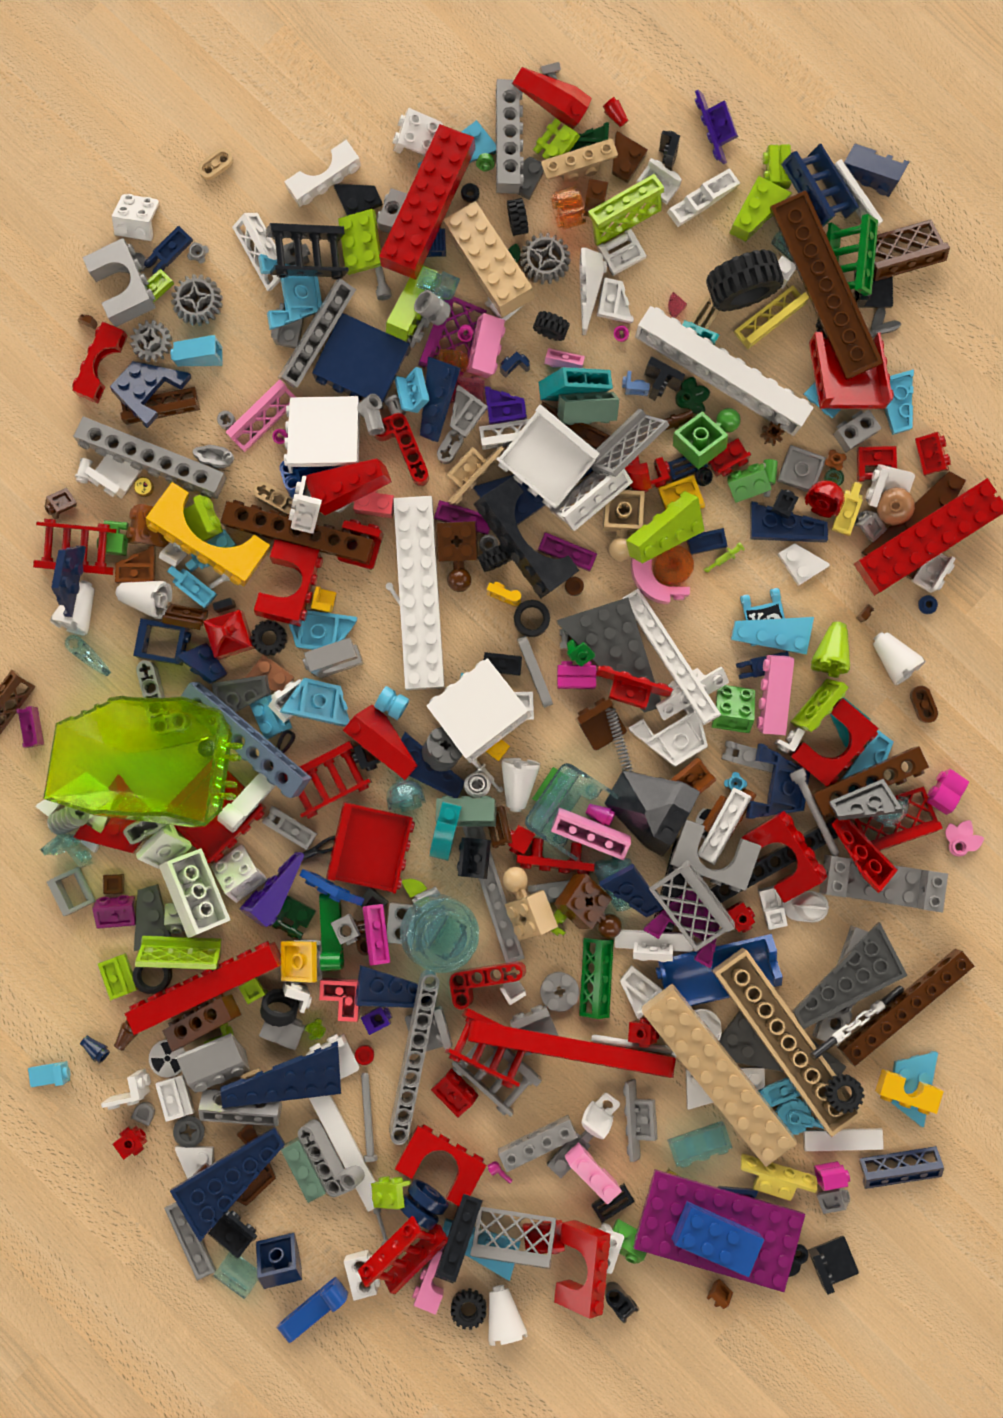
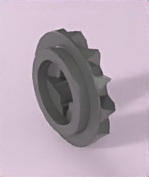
M186 1115L176 1122L173 1136L180 1146L192 1148L202 1141L205 1136V1127L202 1121L195 1116ZM187 1126H190V1129H196L191 1136L188 1133H182L187 1129Z

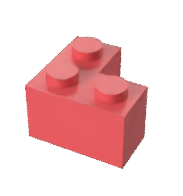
M376 490L354 501L353 510L355 514L393 519V498L395 497L394 495L380 494Z
M322 978L320 980L319 1000L339 1001L338 1021L358 1022L360 1019V1006L354 1004L358 979Z

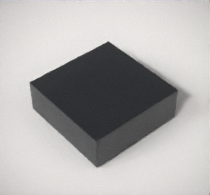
M227 598L213 603V607L216 612L220 613L235 608L236 604L233 599Z

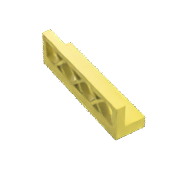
M792 285L734 331L735 335L747 349L751 348L806 305L809 296L806 292L801 295ZM792 292L796 299L792 303H785L786 296ZM773 306H782V310L776 315L771 314ZM759 317H766L767 322L765 324L756 326ZM745 328L753 329V333L747 338L741 333Z

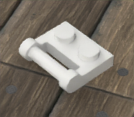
M632 229L626 230L625 234L606 244L602 243L597 246L598 252L603 254V259L607 262V266L613 276L646 259L647 256ZM626 241L630 242V244L611 254L608 253L609 250Z

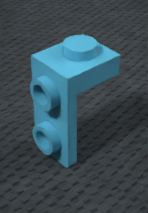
M67 1061L28 1068L31 1087L49 1084L60 1086L70 1081V1068Z

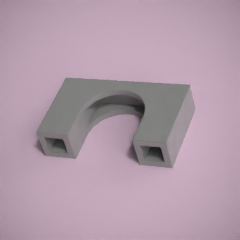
M124 238L82 257L88 272L96 282L118 272L130 274V283L125 291L102 302L108 319L115 327L156 308L153 302L156 298L152 290L147 288L149 282L145 274L140 272L143 268L139 260L134 258L136 252L132 244H127Z
M350 637L305 652L306 658L303 659L306 670L320 679L364 664L358 646L356 644L353 645Z
M686 819L670 860V864L674 865L673 869L676 870L682 863L689 860L702 879L705 876L711 878V883L720 886L722 883L729 885L731 890L740 892L742 889L746 891L761 846L740 838L734 858L729 865L722 869L707 868L700 862L698 857V846L705 826Z

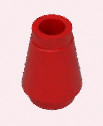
M615 97L603 105L604 113L619 127H622L629 121L620 101L616 100Z

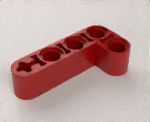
M395 413L383 418V426L387 430L384 434L375 435V438L383 442L395 437L413 482L417 486L426 485L429 481L428 470L407 418L402 413ZM401 420L404 422L402 427L394 426L396 421ZM410 438L411 442L404 445L401 443L402 439ZM411 455L418 456V460L415 462H410L408 458ZM418 467L420 469L421 474L423 475L422 479L418 477L416 468Z
M520 961L462 969L453 973L449 978L453 1005L460 1010L470 1006L474 1000L472 988L519 981L526 974V966ZM514 968L520 971L519 974H508V972L512 971ZM494 970L500 971V979L494 977ZM476 972L482 975V982L475 979ZM457 975H460L463 978V984H459L457 982ZM460 995H464L466 997V1004L460 1001Z

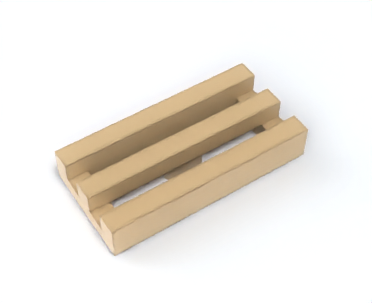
M708 295L690 321L695 323L706 304L709 303V307L697 324L700 327L714 306L712 299ZM716 309L704 327L705 329H709L719 310Z

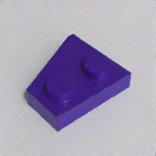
M485 386L489 424L527 419L524 398L511 396L509 393L499 392Z

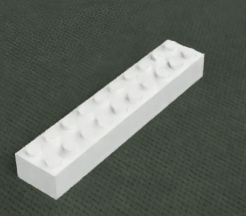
M650 306L638 324L635 338L770 422L772 421L773 424L778 425L780 423V428L792 436H795L814 408L806 399L796 397L790 389L780 387L774 379L764 377L758 369H751L745 365L746 363L742 359H735L729 355L726 349L716 347L708 338L698 336L697 332L692 328L682 326L676 318L666 316L660 308Z
M432 496L393 498L405 689L409 691L445 688Z

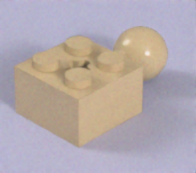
M623 490L604 506L603 531L616 532V539L609 546V553L616 561L623 562L630 558L626 539L628 538V533H635L643 526L645 491ZM621 508H625V512L628 513L623 515L619 511L621 510Z
M512 867L504 873L503 883L509 891L515 893L517 899L504 905L518 941L539 936L557 928V922L544 890L527 895L525 890L528 882L526 872L519 867Z

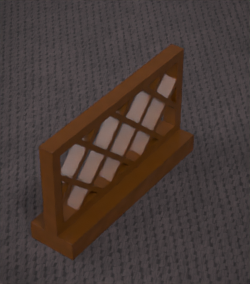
M931 219L878 234L876 241L878 246L875 256L885 260L874 263L873 279L878 281L947 261L950 246L947 242H943ZM927 227L931 231L930 234L920 232L921 229ZM909 233L912 234L913 237L912 239H908L902 237V235ZM917 236L926 239L924 244L914 240ZM891 238L896 241L894 244L884 242V240ZM929 241H932L937 243L938 245L931 247L927 244ZM898 242L908 244L906 249L896 245ZM911 246L920 248L921 250L913 252L909 249ZM880 247L890 249L889 253L880 252ZM893 251L903 254L897 257L891 256Z

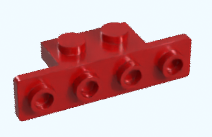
M598 666L596 676L613 681L609 694L610 699L644 710L647 707L650 693L669 697L673 690L667 684L653 683L645 677L637 678L626 671H615L610 666Z

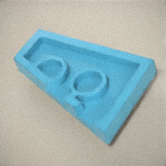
M914 369L890 376L893 400L884 410L892 435L909 431L913 427L912 382Z

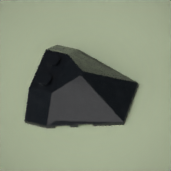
M622 770L604 804L608 808H612L615 816L647 849L663 857L689 816L700 791L682 781L667 780L662 777L657 778Z

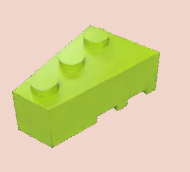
M758 176L729 234L746 242L766 221L773 217L770 206L791 197L792 192Z

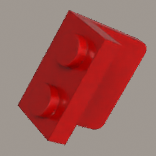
M350 519V521L344 520L343 529L353 531L354 535L360 536V533L371 536L375 546L369 565L337 557L338 560L369 570L374 569L384 536L383 532L379 529L380 527L374 524H368V526L361 525V522L355 519ZM355 541L351 542L349 549L354 550L358 543Z

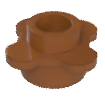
M834 449L830 450L828 453L829 457L825 460V465L833 470H842V464L847 459L846 454L837 453Z

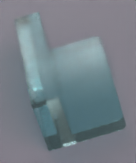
M228 1253L213 1274V1277L243 1299L246 1298L258 1281L257 1268L242 1257L236 1259L231 1253Z

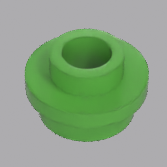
M483 153L476 160V166L482 171H489L494 168L495 161L492 155Z

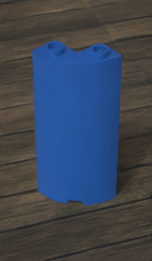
M772 934L716 946L711 968L694 959L698 951L673 956V961H658L659 967L655 968L657 978L661 979L663 990L673 983L690 1006L730 998L711 970L741 948L749 952L773 987L782 986L783 976L777 962V948Z

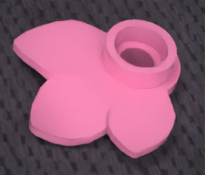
M970 820L961 822L957 827L949 824L945 831V836L949 841V851L954 856L960 857L964 856L968 851H976L984 841V837L973 835V826ZM957 843L961 845L960 850H956L955 845Z

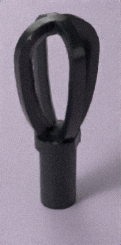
M290 730L283 731L278 739L276 748L280 750L285 735L287 733L291 735L288 744L281 750L282 753H285L295 741V733Z
M335 836L328 837L313 848L303 852V860L332 851L333 847L319 850V848L326 842L335 840Z

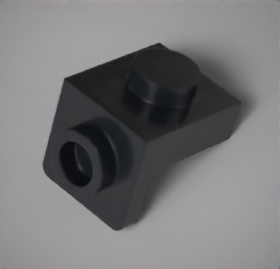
M361 745L353 747L355 752L352 753L355 763H359L361 769H366L368 772L378 768L377 764L381 763L379 759L368 762L363 747Z

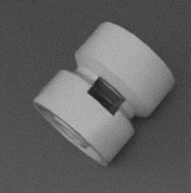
M429 290L423 291L417 297L414 304L415 311L436 326L443 324L450 314V305Z

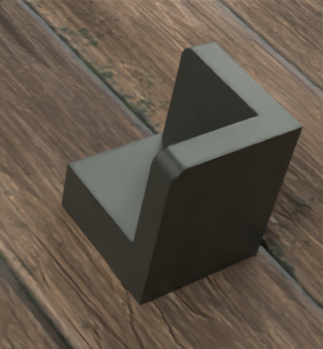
M369 888L362 896L364 901L361 907L383 904L384 908L389 901L373 888Z

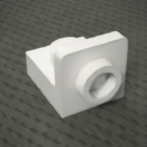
M796 728L794 731L791 730L786 738L788 743L780 739L775 741V744L778 745L777 749L787 754L788 752H795L805 731L800 728Z

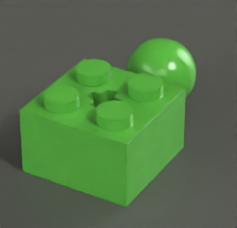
M725 408L718 413L715 423L702 411L674 432L673 446L697 469H700L727 448V433L734 432L739 427L741 422L740 415L735 409Z

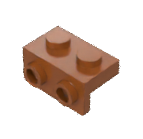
M696 757L670 780L685 782L698 789L700 795L716 781V778L708 771L703 762Z

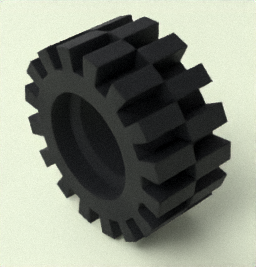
M518 198L507 201L509 222L513 236L528 233V221L523 199Z
M540 311L536 317L533 329L539 335L542 334L543 337H548L550 340L562 341L566 337L570 323L563 319V317H558L555 313Z
M501 544L478 556L484 572L494 570L512 561L510 555Z
M270 620L261 621L259 625L256 624L255 629L251 632L252 645L258 652L267 656H274L286 647L287 633H285V629L280 624ZM266 631H273L276 634L274 644L265 645L263 643L262 636Z
M839 1074L838 1077L835 1075L833 1080L829 1079V1085L825 1087L827 1090L825 1096L830 1105L843 1113H847V1111L852 1113L854 1112L853 1109L858 1110V1105L863 1104L862 1098L865 1097L862 1093L864 1089L861 1087L860 1082L848 1074ZM842 1086H848L852 1091L850 1099L846 1101L840 1100L837 1096V1092Z
M468 1288V1291L462 1289V1292L456 1293V1297L453 1298L451 1316L453 1322L456 1321L458 1327L461 1325L464 1330L466 1327L472 1330L473 1326L477 1328L479 1323L482 1324L486 1317V1301L483 1299L482 1294H478L477 1290L473 1292L472 1288ZM466 1302H471L476 1306V1312L471 1316H466L461 1311L462 1305Z

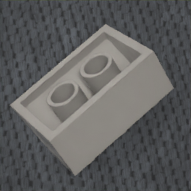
M232 1033L176 1056L188 1086L195 1093L205 1091L211 1086L222 1084L228 1079L238 1077L250 1071L246 1050Z

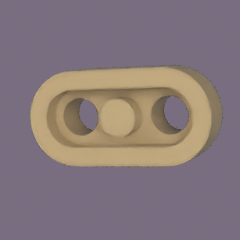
M226 148L216 150L200 162L198 170L201 177L205 180L215 179L232 166L233 156Z

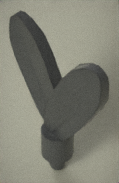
M878 308L869 331L872 339L877 333L885 334L897 330L901 326V322L894 320L883 323L886 311L885 308Z

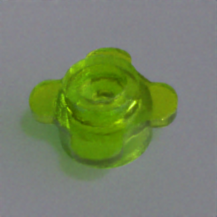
M320 1018L315 1019L314 1022L307 1024L304 1028L308 1032L310 1040L320 1039L326 1032V1028L323 1027Z

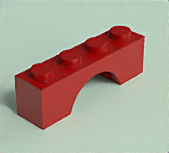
M103 321L97 327L95 339L87 350L88 355L82 361L80 373L72 384V391L77 396L97 404L99 403L105 390V386L98 377L99 364L107 355L121 353L128 337L124 330Z

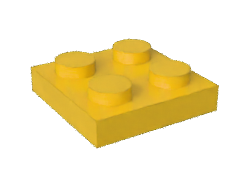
M281 941V981L317 982L316 942Z

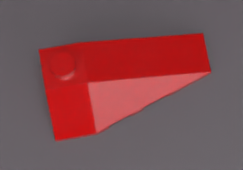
M524 67L520 69L511 83L571 129H574L579 124L592 100L590 96L577 86Z
M837 818L831 825L857 870L877 893L881 892L898 870L849 819L838 820Z

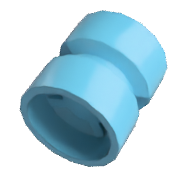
M385 686L374 707L382 712L388 711V715L398 721L410 699L402 694L396 695V691Z

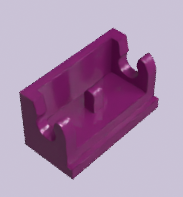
M28 706L26 709H16L23 737V748L44 745L38 707Z

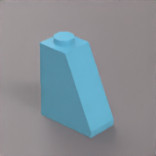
M215 335L173 342V349H171L170 355L171 360L178 367L223 366V347Z

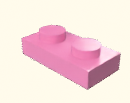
M548 348L544 364L555 368H582L585 356Z

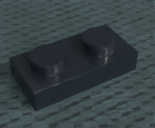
M484 652V661L488 658L500 674L520 676L522 656Z

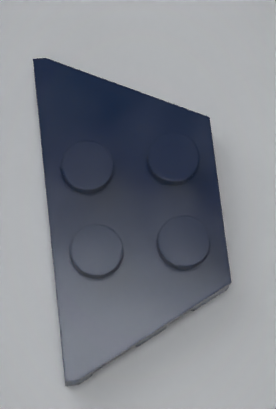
M77 545L76 547L58 550L51 588L56 595L58 604L65 607L63 612L65 617H73L76 597L80 590V576L83 574L86 546Z

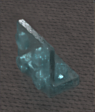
M59 834L40 849L45 856H54L57 853L60 855L67 851L80 868L93 864L91 861L92 856L87 850H83L80 847L79 839L74 838L73 834Z

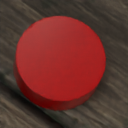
M361 1045L355 1052V1059L360 1065L370 1064L375 1056L373 1048L369 1045Z

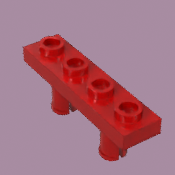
M533 838L531 855H517L516 865H520L522 869H531L533 866L539 867L540 871L550 872L551 869H558V873L570 874V871L578 872L577 874H587L588 876L589 873L594 872L595 864L581 861V843H571L568 860L544 858L542 856L544 839Z

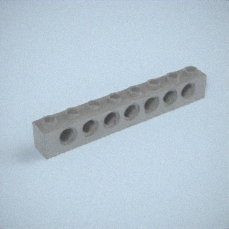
M84 416L73 436L78 445L84 449H94L101 456L111 455L119 463L129 462L131 463L130 466L136 470L144 469L154 477H164L169 483H179L185 489L199 491L201 495L209 498L214 497L218 499L226 481L224 472ZM96 436H101L98 441H93ZM113 443H119L116 448H111ZM136 450L135 454L128 455L129 451ZM148 457H154L151 462H145ZM165 464H172L169 469H163ZM183 471H189L188 475L180 476ZM200 478H207L204 483H198Z

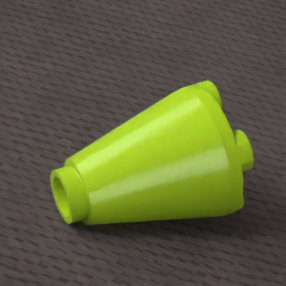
M832 622L831 626H829L812 657L811 669L813 671L828 673V676L832 678H838L840 674L848 673L850 670L848 629L845 623Z

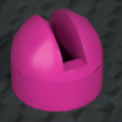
M467 324L462 325L458 330V338L464 342L470 341L473 337V329Z
M618 326L614 330V337L617 341L624 342L629 337V331L625 326ZM621 330H623L624 338L622 339L620 334Z
M276 429L272 434L274 442L285 444V439L277 435L280 433L285 438H288V433L284 429Z

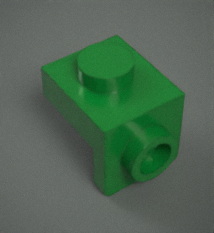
M573 639L567 642L568 656L572 661L575 660L580 667L595 657V653L585 642L580 645Z

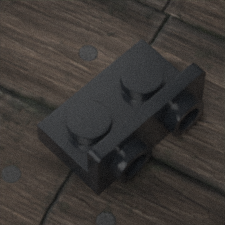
M663 130L659 151L663 152L662 163L665 164V168L672 171L678 154L681 135L674 131Z

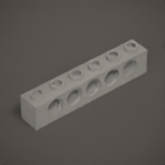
M497 79L496 193L519 194L520 186H523L524 175L520 174V169H523V157H520V152H523V140L520 139V134H523V122H520V117L523 116V105L519 104V100L523 98V92L511 84L513 80Z
M342 279L335 281L278 376L280 380L293 388L299 386L356 291L355 288Z
M850 926L838 963L868 931ZM856 1003L817 1022L812 1035L823 1041L830 1039L832 1034L850 1023L852 1018L851 1009ZM833 1018H837V1025L830 1027V1021Z

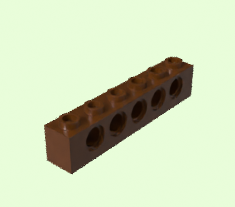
M916 746L811 794L821 815H825L827 818L835 815L829 802L834 793L841 797L849 793L848 789L852 785L856 790L867 786L866 780L869 777L872 778L873 782L884 779L888 787L894 783L897 786L907 782V777L913 775L915 778L924 774V770L929 768V765L920 746ZM904 761L908 764V770L906 772H904L901 768V765ZM885 770H889L891 773L889 780L884 778Z

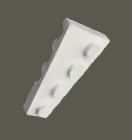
M740 1067L757 1090L765 1087L764 1068ZM686 1069L687 1109L714 1103Z

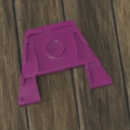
M686 890L684 899L696 901L697 894L694 891ZM683 893L679 895L677 898L682 899ZM673 901L669 904V908L671 911L680 912L681 903ZM683 903L682 912L694 914L695 905ZM697 906L696 915L708 917V909L703 906ZM663 910L643 928V931L659 939L668 922L676 924L667 912ZM681 916L680 923L683 926L692 927L693 918ZM695 919L694 928L705 930L707 921ZM709 921L708 931L716 932L719 930L720 925ZM693 932L695 937L702 941L704 940L705 934ZM716 939L700 948L694 957L696 961L708 968L712 966Z

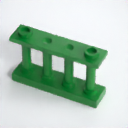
M870 214L862 215L859 226L841 229L832 222L828 223V231L826 233L838 262L839 256L858 252L857 262L841 265L840 267L843 273L857 270L855 281L847 283L850 290L855 289L864 296L872 295L878 220ZM860 233L858 244L840 248L842 237Z

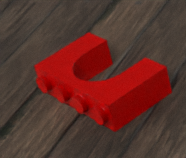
M275 539L270 554L271 562L298 571L302 576V583L297 592L288 597H277L259 592L254 612L259 617L301 627L302 621H305L308 611L306 606L307 603H311L313 596L311 589L312 586H316L318 579L316 572L322 566L323 557H321L320 551L317 549Z
M844 698L836 702L830 714L848 730L849 744L846 750L836 757H824L815 752L804 741H801L795 752L790 754L794 760L826 787L829 784H834L838 780V774L842 769L845 771L852 764L850 760L855 755L859 756L864 751L866 742L868 740L871 742L878 735L876 731L879 728Z
M785 811L756 826L741 837L744 840L759 844L761 848L771 843H782L790 847L795 853L798 861L797 870L774 885V889L784 903L823 883L827 878L824 866L818 863L814 851L807 846L803 834L797 831L792 817L786 814Z
M425 1124L422 1127L417 1125L394 1167L395 1170L412 1179L421 1161L427 1154L437 1150L450 1153L457 1163V1175L446 1195V1199L459 1206L463 1194L471 1196L487 1166L483 1163L484 1158L475 1153L473 1156L466 1153L467 1148L458 1143L455 1147L449 1143L450 1139L442 1134L439 1137L432 1133L433 1129Z
M577 1220L562 1223L560 1243L577 1249L583 1255L588 1273L584 1285L570 1279L556 1282L554 1303L589 1319L603 1314L611 1234Z

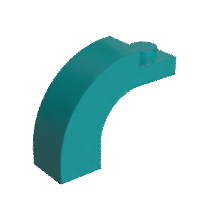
M442 802L431 844L430 857L449 861L462 806Z

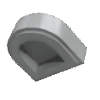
M149 1102L140 1103L135 1108L131 1119L149 1126L155 1115L154 1106Z

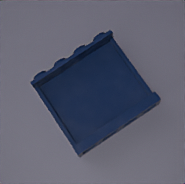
M342 313L312 374L317 383L323 386L328 384L332 386L334 391L341 394L345 392L349 396H358L359 401H363L370 394H376L382 401L380 409H383V402L405 356H408L411 351L410 343Z

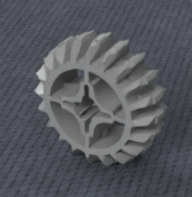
M548 232L546 237H543V234L540 233L538 239L533 235L532 241H526L527 246L522 247L523 253L520 254V259H522L520 265L524 267L523 272L528 273V279L534 277L535 283L539 279L543 285L545 280L552 284V279L558 282L559 276L562 278L565 276L564 271L567 272L569 270L568 265L571 259L568 258L570 257V251H567V244L562 245L563 239L557 241L556 234L553 238H550V233ZM553 249L559 254L561 261L557 260V257L552 254ZM548 255L547 261H544L542 264V258L544 259ZM530 257L538 262V269L531 263Z
M193 274L192 279H189L188 276H185V282L179 280L180 287L174 286L176 292L172 293L174 299L171 300L174 306L173 310L177 313L179 319L183 318L186 324L189 321L192 326L196 322L199 326H202V321L209 324L208 319L215 320L214 314H220L218 308L223 306L220 302L223 300L222 295H220L221 290L217 287L216 282H211L209 277L204 279V276L200 274L197 279L196 275ZM199 288H204L211 292V294L201 293ZM197 295H198L199 298H200V300L197 302V305H196V303H195L194 301H196L195 299L198 298V297H197ZM184 306L193 307L195 313L185 310Z

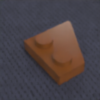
M150 546L143 552L135 553L128 559L115 563V582L155 581L156 547Z

